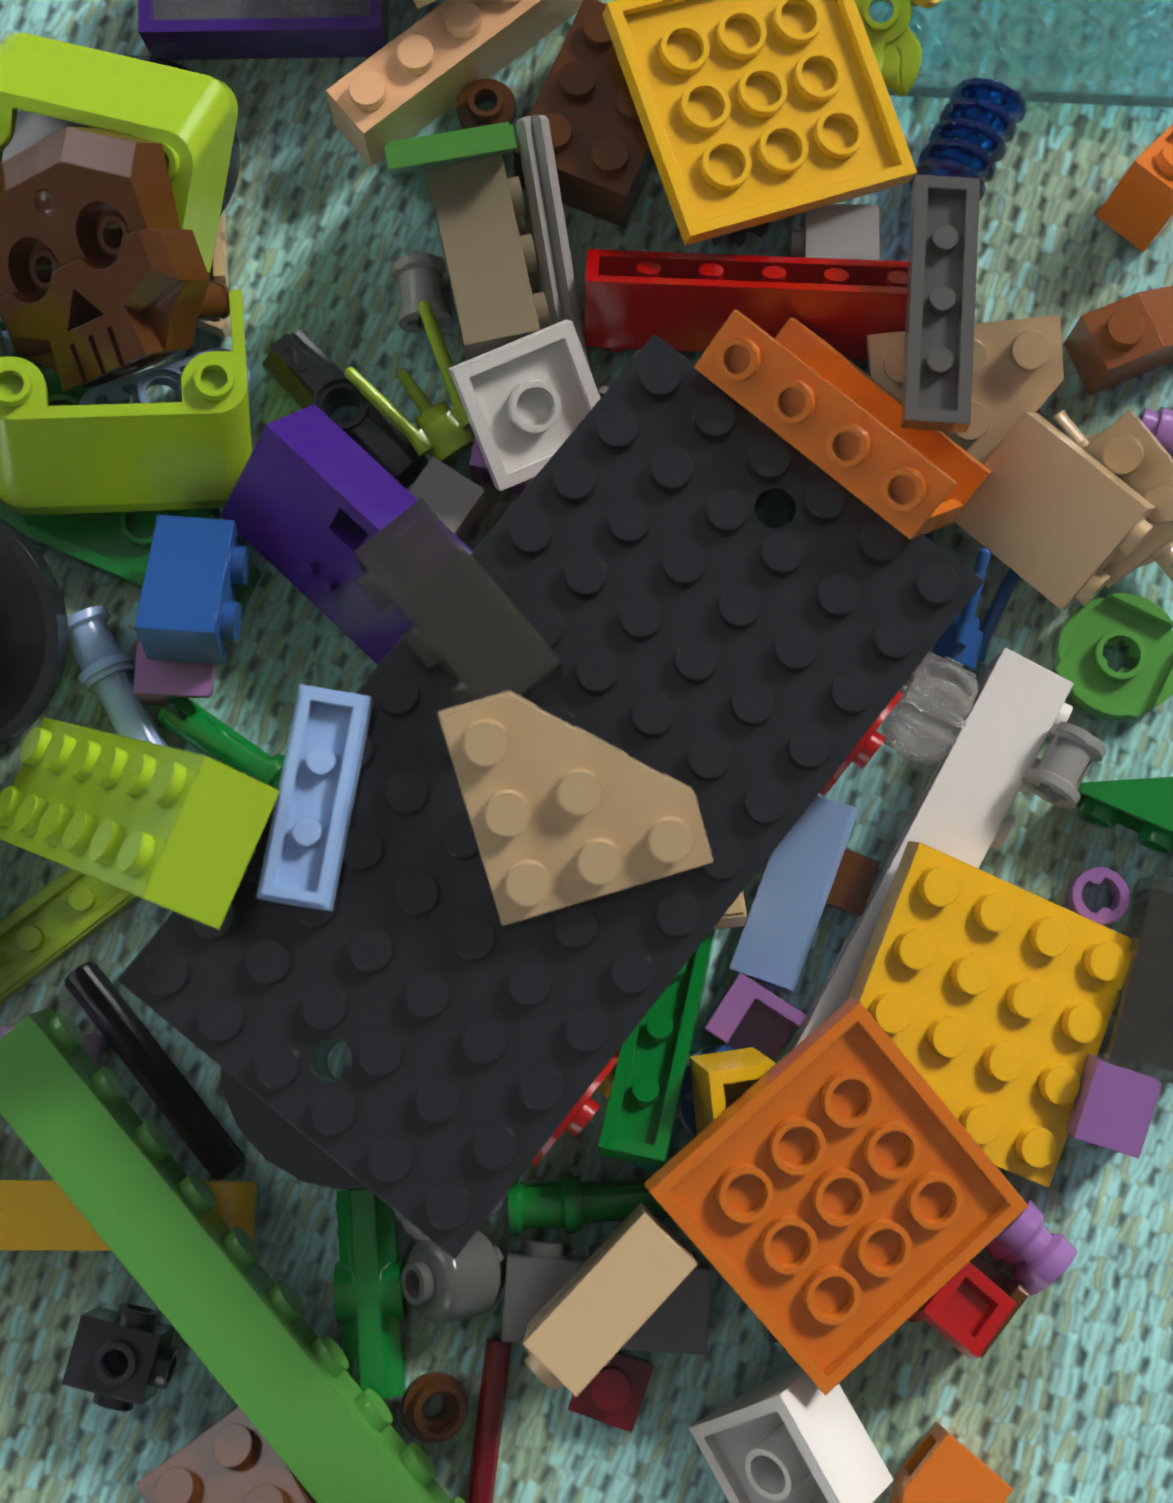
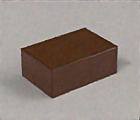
M845 849L825 905L860 917L880 862Z

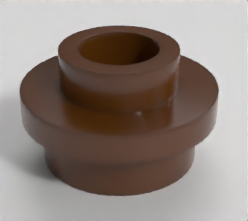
M494 79L473 81L464 87L458 96L456 105L457 116L464 129L509 122V125H511L515 120V97L512 91L500 81ZM483 100H491L496 103V106L489 111H482L476 107Z
M439 1371L425 1373L413 1380L407 1387L401 1402V1417L405 1427L415 1438L426 1443H439L453 1437L463 1426L468 1414V1397L462 1384L453 1376ZM432 1395H442V1409L433 1416H424L423 1406L425 1401Z

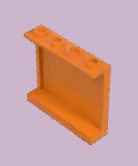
M734 309L694 366L696 370L910 540L918 537L920 534L924 535L952 524L993 473L941 431L901 428L902 401L796 318H789L774 339L745 315Z

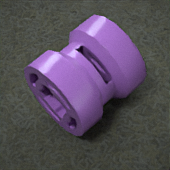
M1024 1199L1029 1207L996 1236L985 1249L994 1259L1005 1260L1009 1265L1013 1266V1280L1030 1292L1029 1295L1032 1296L1047 1288L1069 1267L1077 1255V1249L1063 1234L1049 1233L1048 1228L1044 1225V1214L1030 1199Z

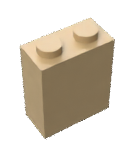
M1025 412L983 464L993 473L954 521L1054 605L1064 610L1072 606L1077 600L1084 606L1088 605L1111 578L1103 569L1119 550L1128 557L1144 541L1154 528L1146 519L1156 507L1041 415L1034 412Z
M640 1202L527 1324L523 1345L529 1352L525 1359L528 1367L551 1390L556 1392L563 1384L577 1397L698 1265L691 1251Z

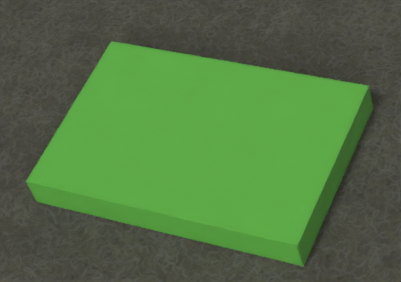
M509 122L390 141L384 146L388 170L393 179L428 173V168L502 154L503 160H507L512 157L517 148L513 124L509 125Z

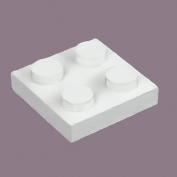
M567 319L448 368L494 486L500 492L535 477L600 400V395L574 324L571 320Z

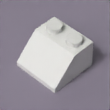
M799 1365L776 1374L689 1427L692 1436L729 1503H873L894 1481L840 1384L825 1396Z

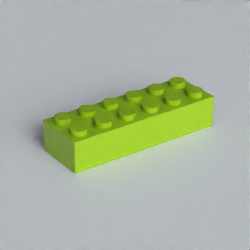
M44 717L40 727H34L22 744L19 759L23 763L13 785L7 786L0 793V840L219 930L280 791L205 755Z

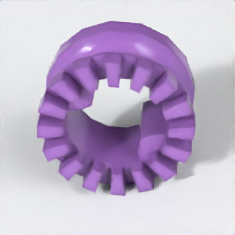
M1094 867L1077 874L1069 882L1065 892L1066 906L1072 912L1101 925H1107L1119 920L1126 913L1130 903V891L1125 880L1117 872L1106 867ZM1101 882L1105 883L1113 895V904L1110 909L1102 907L1091 912L1082 900L1084 885L1094 887Z

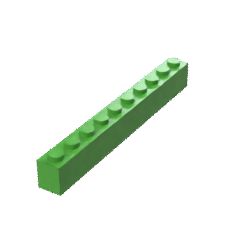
M47 1008L28 1015L0 1039V1114L316 1503H466L459 1496H455L451 1500L435 1480L437 1471L426 1452L418 1444L411 1442L407 1445L390 1425L393 1422V1418L382 1398L370 1388L365 1389L363 1392L361 1391L358 1384L346 1371L349 1368L348 1360L338 1344L326 1334L318 1337L302 1317L305 1309L293 1289L281 1280L274 1283L258 1263L261 1255L253 1240L239 1227L230 1229L214 1209L217 1206V1200L209 1186L194 1173H190L187 1176L170 1154L173 1152V1145L165 1132L151 1120L147 1119L143 1122L126 1100L130 1098V1093L121 1078L106 1066L99 1068L84 1050L83 1046L87 1043L86 1038L76 1023L63 1013L56 1015L51 1008Z

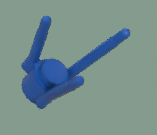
M933 531L924 534L925 537L933 542ZM987 548L979 550L972 571L984 581L991 552ZM1009 568L979 629L980 619L975 617V613L983 588L982 584L926 655V662L959 672H974L977 661H985L989 640L1012 595L1019 575Z

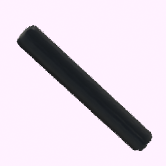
M88 961L73 970L64 980L66 988L210 1176L218 1181L226 1178L238 1169L245 1160L244 1154L100 967Z

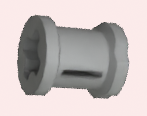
M414 253L394 261L390 268L393 280L398 282L400 286L402 309L397 314L400 329L412 333L425 332V326L418 309V304L422 300L430 303L439 328L442 329L448 326L453 318L450 306L444 304L441 277L446 272L444 259L432 253Z
M1060 722L1059 724H1053L1050 729L1049 737L1052 741L1036 768H1029L1022 780L1030 791L1045 801L1059 807L1073 809L1081 799L1080 793L1077 790L1093 762L1103 760L1107 749L1101 740L1085 729L1074 724Z

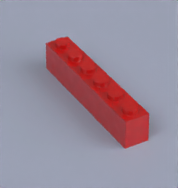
M587 249L584 311L586 347H600L611 352L642 349L655 334L680 354L689 351L705 352L733 310L736 309L774 339L789 318H796L851 361H867V335L905 331L908 261Z

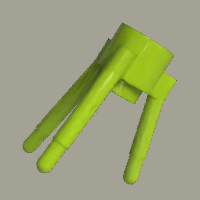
M422 300L418 304V309L451 399L452 409L446 401L432 406L410 373L404 368L399 369L397 377L421 413L415 419V423L420 429L418 430L356 369L348 367L345 369L344 375L409 440L419 457L428 453L431 459L435 457L446 464L474 445L475 435L470 428V422L448 369L453 367L438 322H436L430 303Z

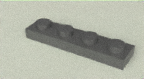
M916 174L912 184L901 428L965 433L971 424L980 198L979 178Z

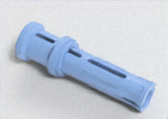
M102 605L89 607L67 617L68 647L81 670L78 680L87 691L96 692L117 734L167 746L145 702L133 694L134 681L131 674L134 671V660L130 653L122 652L106 623L110 617L106 607Z

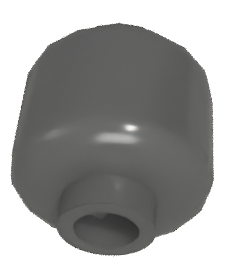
M477 1230L455 1260L425 1236L416 1241L408 1255L407 1265L402 1272V1289L408 1302L414 1305L416 1311L425 1320L437 1325H444L478 1317L491 1311L505 1285L506 1265L499 1248L479 1230Z

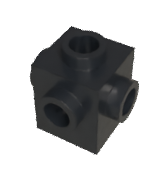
M121 1303L118 1311L97 1307L82 1314L62 1385L94 1393L92 1402L101 1407L117 1411L133 1410L134 1404L142 1405L154 1397L158 1392V1388L165 1390L168 1388L179 1355V1348L170 1346L175 1328L171 1325L157 1322L160 1314L158 1311L135 1304Z

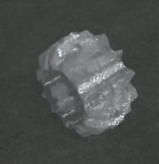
M931 652L926 655L899 690L904 695L889 713L882 726V735L886 738L883 742L884 745L896 750L897 755L912 762L917 760L929 767L945 758L950 747L956 743L957 737L961 729L966 725L967 717L974 707L973 701L979 692L976 674L964 669L963 664L947 656L942 658Z

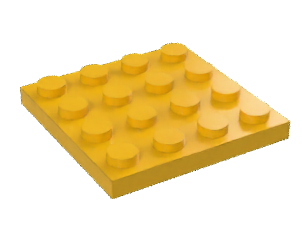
M615 0L607 2L603 18L685 246L906 184L916 175V167L855 0Z
M908 841L848 999L852 997L863 1004L997 1167L1049 1188L1069 1134L1066 1129L1075 1098L1080 1090V1081L1088 1054L1097 1056L1138 941L921 842Z

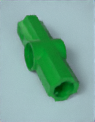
M367 1187L336 1191V1210L340 1262H336L334 1268L333 1297L337 1324L343 1325L344 1354L349 1364V1368L346 1371L358 1384L362 1392L370 1388L382 1400L401 1396L406 1391L405 1382L407 1380L405 1377V1346L403 1345L402 1320L407 1318L408 1300L405 1296H402L401 1276L406 1265L404 1258H399L397 1212Z

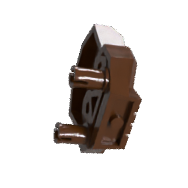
M66 127L3 162L0 169V293L3 296L0 298V316L16 355L25 356L56 371L63 392L89 390L92 387L132 375L186 351L193 346L197 322L220 321V318L226 319L229 316L228 287L221 281L210 280L193 230L180 228L162 143L99 128ZM120 228L123 231L122 241L120 238Z

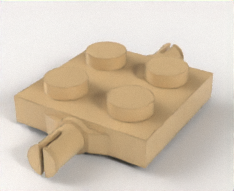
M1065 410L1056 414L1053 418L1068 434V438L1156 507L1146 519L1154 528L1144 541L1128 557L1119 550L1103 569L1111 577L1106 583V587L1108 589L1113 587L1136 568L1154 562L1160 566L1173 582V457L1133 410L1127 411L1105 431L1087 438L1068 417ZM1054 420L1048 421L1058 430H1060L1063 434H1065Z

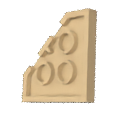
M1060 315L974 324L971 424L965 433L941 432L982 464L986 462L1025 412L1036 413L1064 380ZM905 331L867 335L869 376L902 401Z
M510 690L438 711L439 720L502 926L714 862L696 795L684 783L667 774L663 775L583 729L572 726L538 708L536 704Z

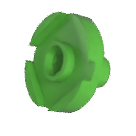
M1117 593L1109 594L1106 598L1095 599L1086 606L1078 607L1064 621L1057 632L1052 651L1053 673L1074 683L1067 697L1075 706L1087 714L1110 721L1135 720L1165 702L1173 694V622L1161 607L1138 595ZM1118 642L1127 646L1125 657L1133 662L1131 670L1122 667L1116 672L1107 666L1108 660L1103 657V648L1112 649Z

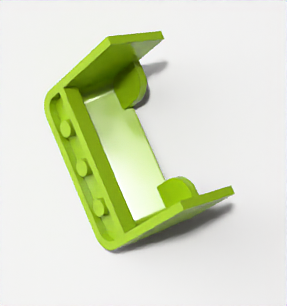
M15 33L6 37L0 43V169L3 151L11 142L15 132L18 109L162 143L180 228L193 230L207 273H210L238 118V104L232 90L216 78L188 70L28 33Z
M242 289L229 290L232 351L205 352L195 356L188 362L181 377L182 402L48 406V390L43 374L36 365L26 359L4 357V336L0 328L1 502L9 510L17 514L29 516L225 508L252 453Z

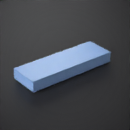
M299 685L278 789L280 793L276 799L257 893L258 899L333 912L373 706L371 696Z
M816 796L776 847L766 865L747 918V924L744 926L731 961L730 970L737 974L741 972L749 978L794 993L858 815V811L853 806Z

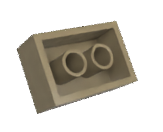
M502 154L428 168L436 222L466 361L551 326L544 292H539L536 276L538 265L531 233H526L523 217L525 215V205L518 176L507 178Z

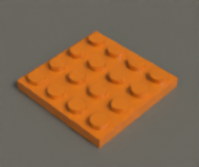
M852 997L643 1184L825 1396L1029 1207L863 1004Z

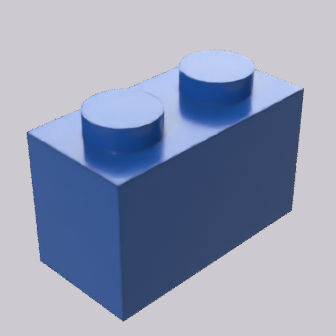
M157 515L134 626L147 659L225 664L228 641H237L240 635L241 606L239 602H236L238 586L248 584L251 572V551L249 547L241 545L235 520Z

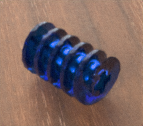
M971 78L963 80L955 86L949 99L950 103L945 105L939 118V123L934 126L929 137V143L924 145L918 158L919 162L915 164L917 175L979 178L980 201L986 192L984 183L993 179L997 170L995 163L1003 159L1007 151L1005 143L1013 140L1017 132L1016 123L1023 121L1028 108L1025 100L1019 93L1009 86L992 79ZM914 176V177L912 178V180L909 182V187H910L911 192H912V184H913V182H914L915 176Z

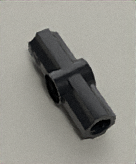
M301 329L295 333H286L271 346L268 356L262 362V367L302 409L315 404L331 419L333 412L341 406L352 405L358 407L359 412L353 419L347 422H333L404 488L407 489L417 480L422 470L428 464L427 457L425 455L419 457L409 440L360 393L337 365Z

